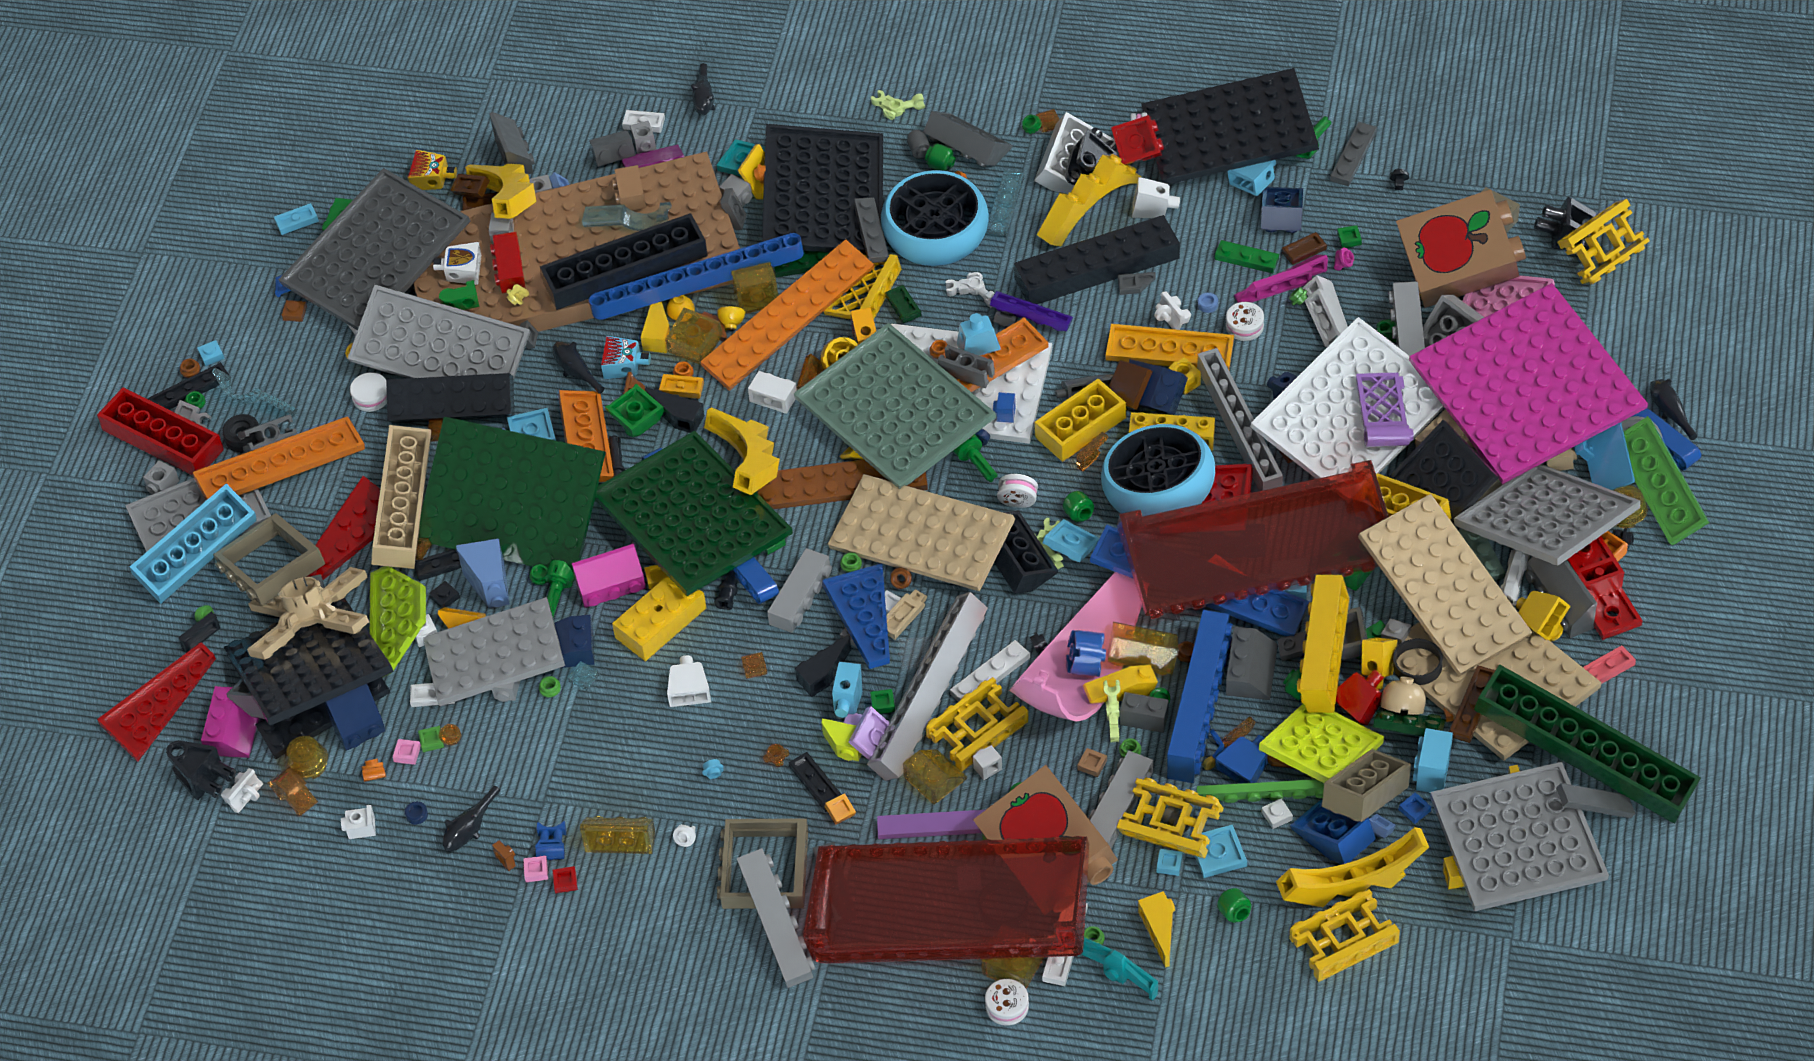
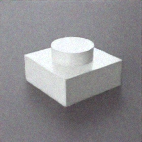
M1282 798L1262 807V814L1272 829L1293 820V815Z

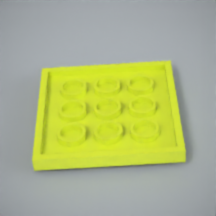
M1302 704L1260 742L1259 750L1325 783L1371 749L1377 750L1383 744L1384 736L1336 712H1307L1305 704Z

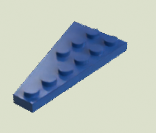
M883 564L822 580L825 592L868 668L872 669L889 664L890 655Z

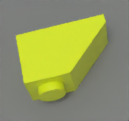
M822 719L823 735L837 757L848 761H859L861 753L848 743L857 726Z

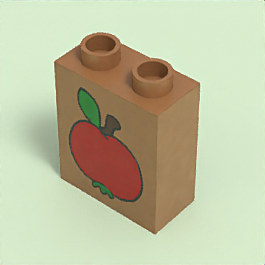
M1491 189L1396 221L1415 281L1418 282L1419 293L1425 308L1437 304L1441 295L1460 297L1520 277L1516 262L1526 259L1525 251L1519 235L1508 239L1504 226L1514 223L1507 200L1496 203Z
M1044 765L973 819L984 837L1044 915L1051 910L1055 913H1060L1069 908L1077 898L1075 892L1088 882L1092 885H1097L1106 880L1113 872L1112 864L1118 861L1109 844L1047 765Z

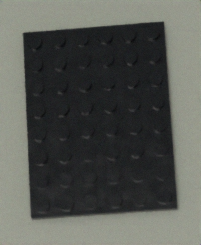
M1294 68L1141 103L1143 113H1147L1151 120H1156L1158 131L1155 132L1157 139L1161 138L1164 150H1161L1162 155L1155 157L1161 181L1165 184H1173L1319 150L1318 141Z
M766 124L764 159L766 170L764 173L762 242L790 233H796L800 235L803 250L831 252L844 240H847L863 255H866L854 208V199L874 198L881 223L883 207V133Z
M345 598L330 604L337 609L354 612ZM278 622L271 624L269 628L252 632L248 637L234 640L229 645L224 646L228 658L270 726L394 672L390 662L365 626L360 632L355 634L325 628L321 623L301 627L285 646L280 647L270 658L265 660L251 657L247 649L276 627Z

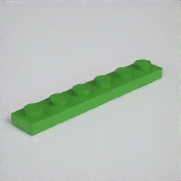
M1315 779L1197 786L1196 792L1199 796L1206 797V795H1211L1219 799V801H1225L1226 803H1235L1238 800L1244 799L1256 802L1262 798H1270V800L1274 801L1284 797L1304 799L1306 796L1323 798L1324 783Z

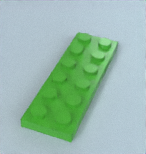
M1647 416L1623 431L1635 482L1669 543L1673 546L1709 524L1710 522L1651 418Z

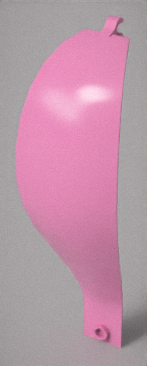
M1115 572L1032 662L1009 691L1036 709L1058 718L1077 722L1086 720L1096 713L1105 702L1090 704L1083 685L1084 683L1122 670L1138 616L1150 585ZM1072 630L1104 633L1105 637L1102 648L1106 649V658L1104 662L1100 663L1101 673L1099 677L1067 672L1066 654L1069 655L1070 647H1067Z

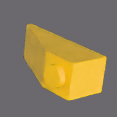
M662 302L650 305L641 334L643 351L667 353L669 345L673 343V333H670L669 323Z
M1151 665L1130 666L1084 683L1083 688L1090 704L1103 703L1108 701V695L1104 692L1103 688L1105 680H1107L1109 687H1114L1116 680L1120 681V692L1117 694V701H1123L1125 692L1149 696L1150 692L1155 689L1158 681Z
M1164 891L1138 900V913L1166 968L1170 966L1175 906L1172 899H1167Z

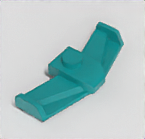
M1081 936L1074 947L1076 956L1081 954L1102 963L1103 972L1107 978L1112 981H1118L1121 984H1124L1129 979L1147 992L1149 999L1152 1001L1158 995V980L1120 952Z

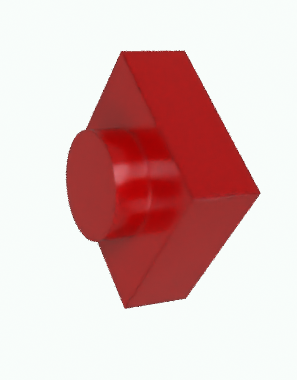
M575 866L552 870L555 894L578 890Z

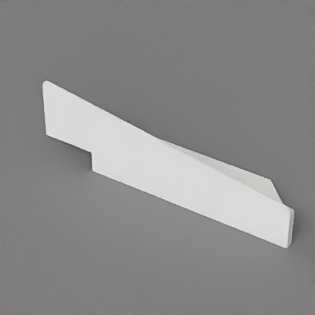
M1316 275L1303 287V289L1308 291V298L1305 300V303L1325 347H1328L1348 326L1333 283Z

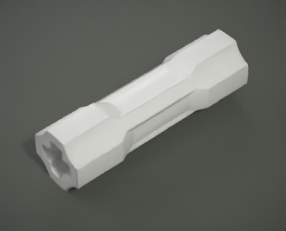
M1511 550L1504 583L1500 587L1513 606H1516L1523 573L1526 571L1527 562L1530 559L1529 554L1517 550Z

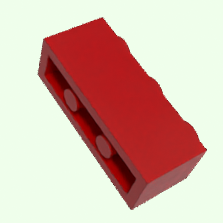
M517 231L493 235L494 244H490L492 256H496V259H492L494 271H498L497 274H494L496 286L500 285L502 293H507L508 289L512 290L516 284L526 289Z

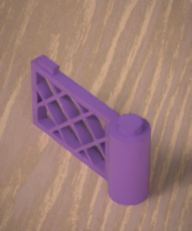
M1398 372L1356 374L1365 447L1409 445L1410 441H1413L1414 433L1406 421L1401 389L1405 387L1403 376H1399ZM1384 380H1394L1395 385L1390 389L1382 382ZM1362 381H1371L1374 385L1368 389L1362 384ZM1377 387L1386 392L1382 398L1373 392ZM1389 395L1397 400L1394 406L1385 400ZM1368 396L1377 401L1373 406L1365 402ZM1380 404L1389 409L1385 415L1376 410ZM1373 413L1380 420L1378 422H1368V416ZM1395 413L1400 417L1401 421H1392L1388 417Z

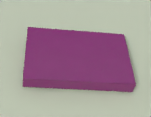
M677 144L635 154V156L622 159V164L624 168L638 165V168L683 158L684 155Z

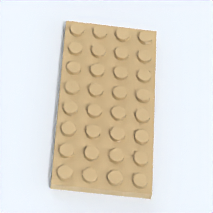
M864 474L828 542V546L833 550L855 553L861 558L896 568L902 567L913 573L980 591L1015 518L1007 513L904 485L899 489L890 481Z
M1431 494L1359 534L1358 538L1430 638L1440 648L1443 656L1458 676L1465 674L1477 667V665L1486 662L1531 636L1532 631Z

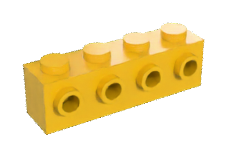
M1131 412L1129 433L1150 425H1178L1198 434L1206 442L1210 450H1213L1215 418Z

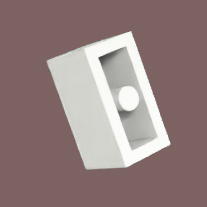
M758 371L748 387L750 402L786 414L795 401L794 393L797 391L795 382Z

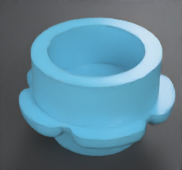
M717 759L709 760L703 764L704 770L702 774L709 779L718 778L724 770L723 765Z

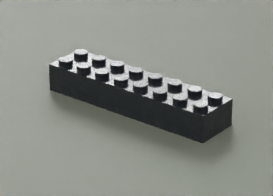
M689 213L539 267L543 284L556 310L587 300L594 293L653 276L708 256L706 240L692 214Z
M1161 215L1015 262L1014 279L1026 301L1041 304L1118 279V275L1134 274L1180 259V242L1165 216Z

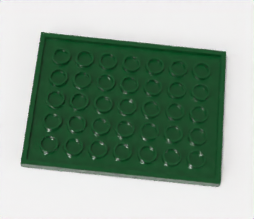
M444 417L422 507L418 541L457 550L456 545L499 539L505 561L532 567L542 564L548 569L551 561L559 560L566 562L573 572L572 563L581 561L606 452Z
M696 431L691 432L598 486L595 496L598 504L686 596H689L793 534L792 527L757 492L749 495L733 488L736 471Z

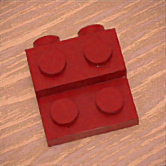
M1149 115L1111 127L1119 156L1122 159L1121 163L1124 165L1141 160L1146 161L1162 155L1161 150H1164L1161 138L1157 139L1155 133L1158 131L1156 120H1151Z

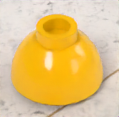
M685 295L671 298L667 305V314L673 320H686L695 312L694 303Z
M732 306L720 307L717 310V315L720 322L725 326V330H737V326L745 317V310Z

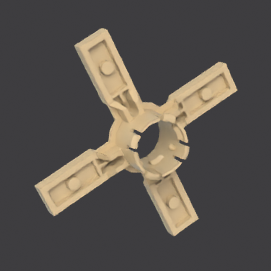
M350 567L325 588H322L320 582L313 577H305L308 586L305 585L303 577L294 580L297 589H295L293 581H290L281 589L278 596L263 606L255 599L248 603L251 611L280 617L276 627L247 649L249 655L263 660L268 659L276 650L285 646L301 627L311 626L316 623L323 624L325 628L351 634L360 632L369 623L367 615L337 609L330 604L343 599L347 593L358 587L367 578L365 570Z

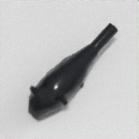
M702 63L700 64L698 81L692 84L691 88L693 89L692 101L696 112L706 115L710 110L714 111L716 108L713 105L714 95L712 94V87L707 78V64Z
M556 341L553 345V356L556 362L564 369L563 376L567 377L569 375L582 379L601 394L605 388L590 373L587 364L576 349L577 343L572 342L568 344Z
M1658 379L1650 383L1651 399L1663 413L1662 418L1666 419L1669 417L1683 429L1690 440H1695L1698 435L1688 423L1684 406L1677 392L1671 386L1672 380Z
M493 786L482 800L464 811L454 820L446 819L444 821L446 829L443 847L446 851L458 850L472 838L478 839L480 837L478 831L481 827L483 815L488 805L500 792L497 786Z

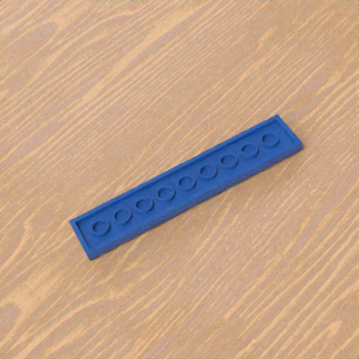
M1107 524L1090 557V562L1229 614L1285 637L1296 634L1309 604V601Z

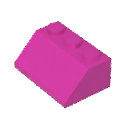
M634 544L572 563L577 590L584 608L596 606L599 603L646 589Z
M215 686L201 743L216 747L219 756L249 758L257 729L255 724L258 723L259 718L251 717L227 697L226 694L233 687Z

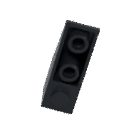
M645 388V391L663 406L664 413L662 417L675 429L688 433L697 431L705 416L703 403L683 398L676 394L665 393L658 389Z
M846 635L843 638L837 639L832 645L818 651L816 655L806 661H802L795 667L796 680L811 697L823 691L832 683L836 676L839 662H844L852 649L850 636Z

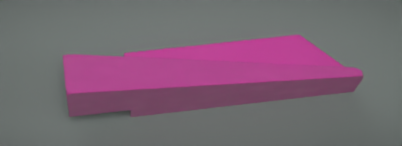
M1315 255L1273 276L1253 282L1248 288L1234 294V297L1238 303H1252L1304 286L1312 280V276L1327 271L1328 257L1327 255Z

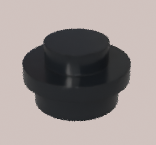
M1034 632V635L1030 637L1037 653L1043 651L1045 646H1048L1043 634L1038 635L1037 632Z

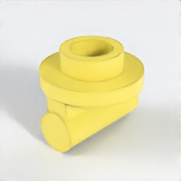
M518 284L514 285L512 290L508 289L506 291L508 293V300L514 305L517 303L522 305V299L529 295V291Z

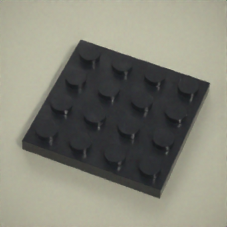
M1442 420L1389 478L1448 499L1451 513L1450 521L1454 525V518L1473 506L1498 480L1499 476L1447 421Z

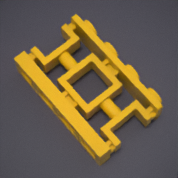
M1627 199L1616 201L1557 242L1561 249L1566 248L1567 255L1574 254L1575 252L1584 266V269L1577 273L1579 277L1582 276L1580 280L1582 284L1588 282L1590 284L1596 283L1601 279L1600 275L1612 272L1616 269V264L1628 261L1631 258L1629 255L1641 252L1645 249L1644 245L1650 242L1649 238L1643 237V231L1634 234L1625 219L1632 214V211L1627 209L1631 206ZM1613 217H1615L1614 220L1617 223L1619 229L1615 230L1612 223H1605ZM1603 233L1607 234L1614 247L1606 254H1604L1596 240ZM1624 236L1627 243H1634L1624 249L1625 246L1620 237ZM1586 237L1585 241L1590 249L1586 251L1582 243L1575 246L1574 244ZM1595 256L1598 263H1605L1597 269H1595L1596 267L1593 261L1591 260V257Z
M994 677L988 681L984 680L981 682L977 689L971 693H966L954 706L950 705L942 715L931 719L926 726V737L929 740L932 739L934 743H937L944 738L954 748L950 751V759L955 761V767L960 772H963L973 764V756L980 749H985L991 745L995 748L1028 723L1029 711L1023 705L1020 707V704L1015 702L1008 708L998 698L1002 694V687L996 684ZM985 698L992 704L987 709L980 703ZM998 711L1005 717L999 723L993 716ZM978 713L987 724L977 732H974L965 721ZM953 722L959 729L954 734L946 728ZM966 736L972 743L964 749V745L959 740Z
M1145 777L1144 780L1136 778L1135 783L1137 786L1132 792L1135 796L1140 797L1141 800L1135 815L1124 812V819H1119L1117 828L1122 835L1205 859L1208 853L1206 846L1207 844L1209 845L1210 840L1207 836L1202 835V831L1208 817L1218 820L1220 817L1219 812H1223L1224 808L1220 804L1219 799L1211 795H1206V797L1199 796L1197 792L1190 789H1185V791L1178 790L1176 786L1168 783L1160 785L1151 778ZM1150 793L1160 795L1156 807L1149 805L1152 797ZM1190 804L1202 807L1198 818L1190 817L1193 809ZM1166 805L1182 809L1176 827L1160 823ZM1145 813L1153 815L1149 823L1152 828L1141 825ZM1186 825L1194 827L1191 834L1193 840L1182 837Z
M1370 889L1358 892L1344 902H1337L1332 908L1319 911L1305 921H1298L1290 928L1289 939L1296 948L1307 943L1315 956L1309 958V967L1314 970V977L1318 982L1399 943L1400 930L1395 924L1392 925L1390 919L1379 924L1371 911L1377 909V900L1372 898ZM1360 910L1364 918L1356 922L1351 914ZM1348 924L1355 936L1339 944L1331 931ZM1370 926L1375 934L1366 938L1362 929ZM1320 930L1324 938L1316 941L1312 933ZM1330 945L1335 953L1326 957L1322 949Z

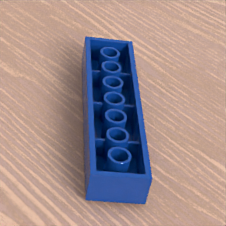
M1203 610L1167 753V779L1194 783L1196 775L1200 776L1202 762L1200 761L1206 752L1205 740L1209 739V731L1211 730L1209 724L1210 720L1213 721L1215 714L1214 703L1218 702V687L1223 682L1224 672L1222 670L1227 665L1228 654L1226 653L1232 644L1231 633L1233 624L1229 623V614Z

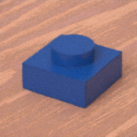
M1415 792L1399 805V811L1416 824L1431 812L1432 806Z

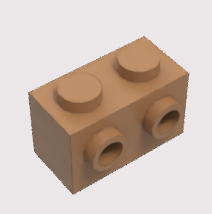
M638 165L614 169L616 177L612 178L614 190L618 189V192H615L617 204H621L622 212L646 208Z

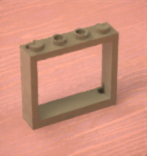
M277 513L213 554L217 561L215 566L219 569L220 573H225L231 583L235 582L241 592L245 591L251 600L255 599L262 606L278 596V593L287 583L293 581V584H295V579L305 578L325 564L319 548ZM277 535L302 554L258 584L234 565V563Z
M725 819V829L721 831V841H724V847L719 849V859L723 861L722 866L718 867V880H721V886H717V900H721L722 909H756L750 893H730L734 837H797L794 892H780L781 896L786 894L790 908H804L808 849L807 819Z

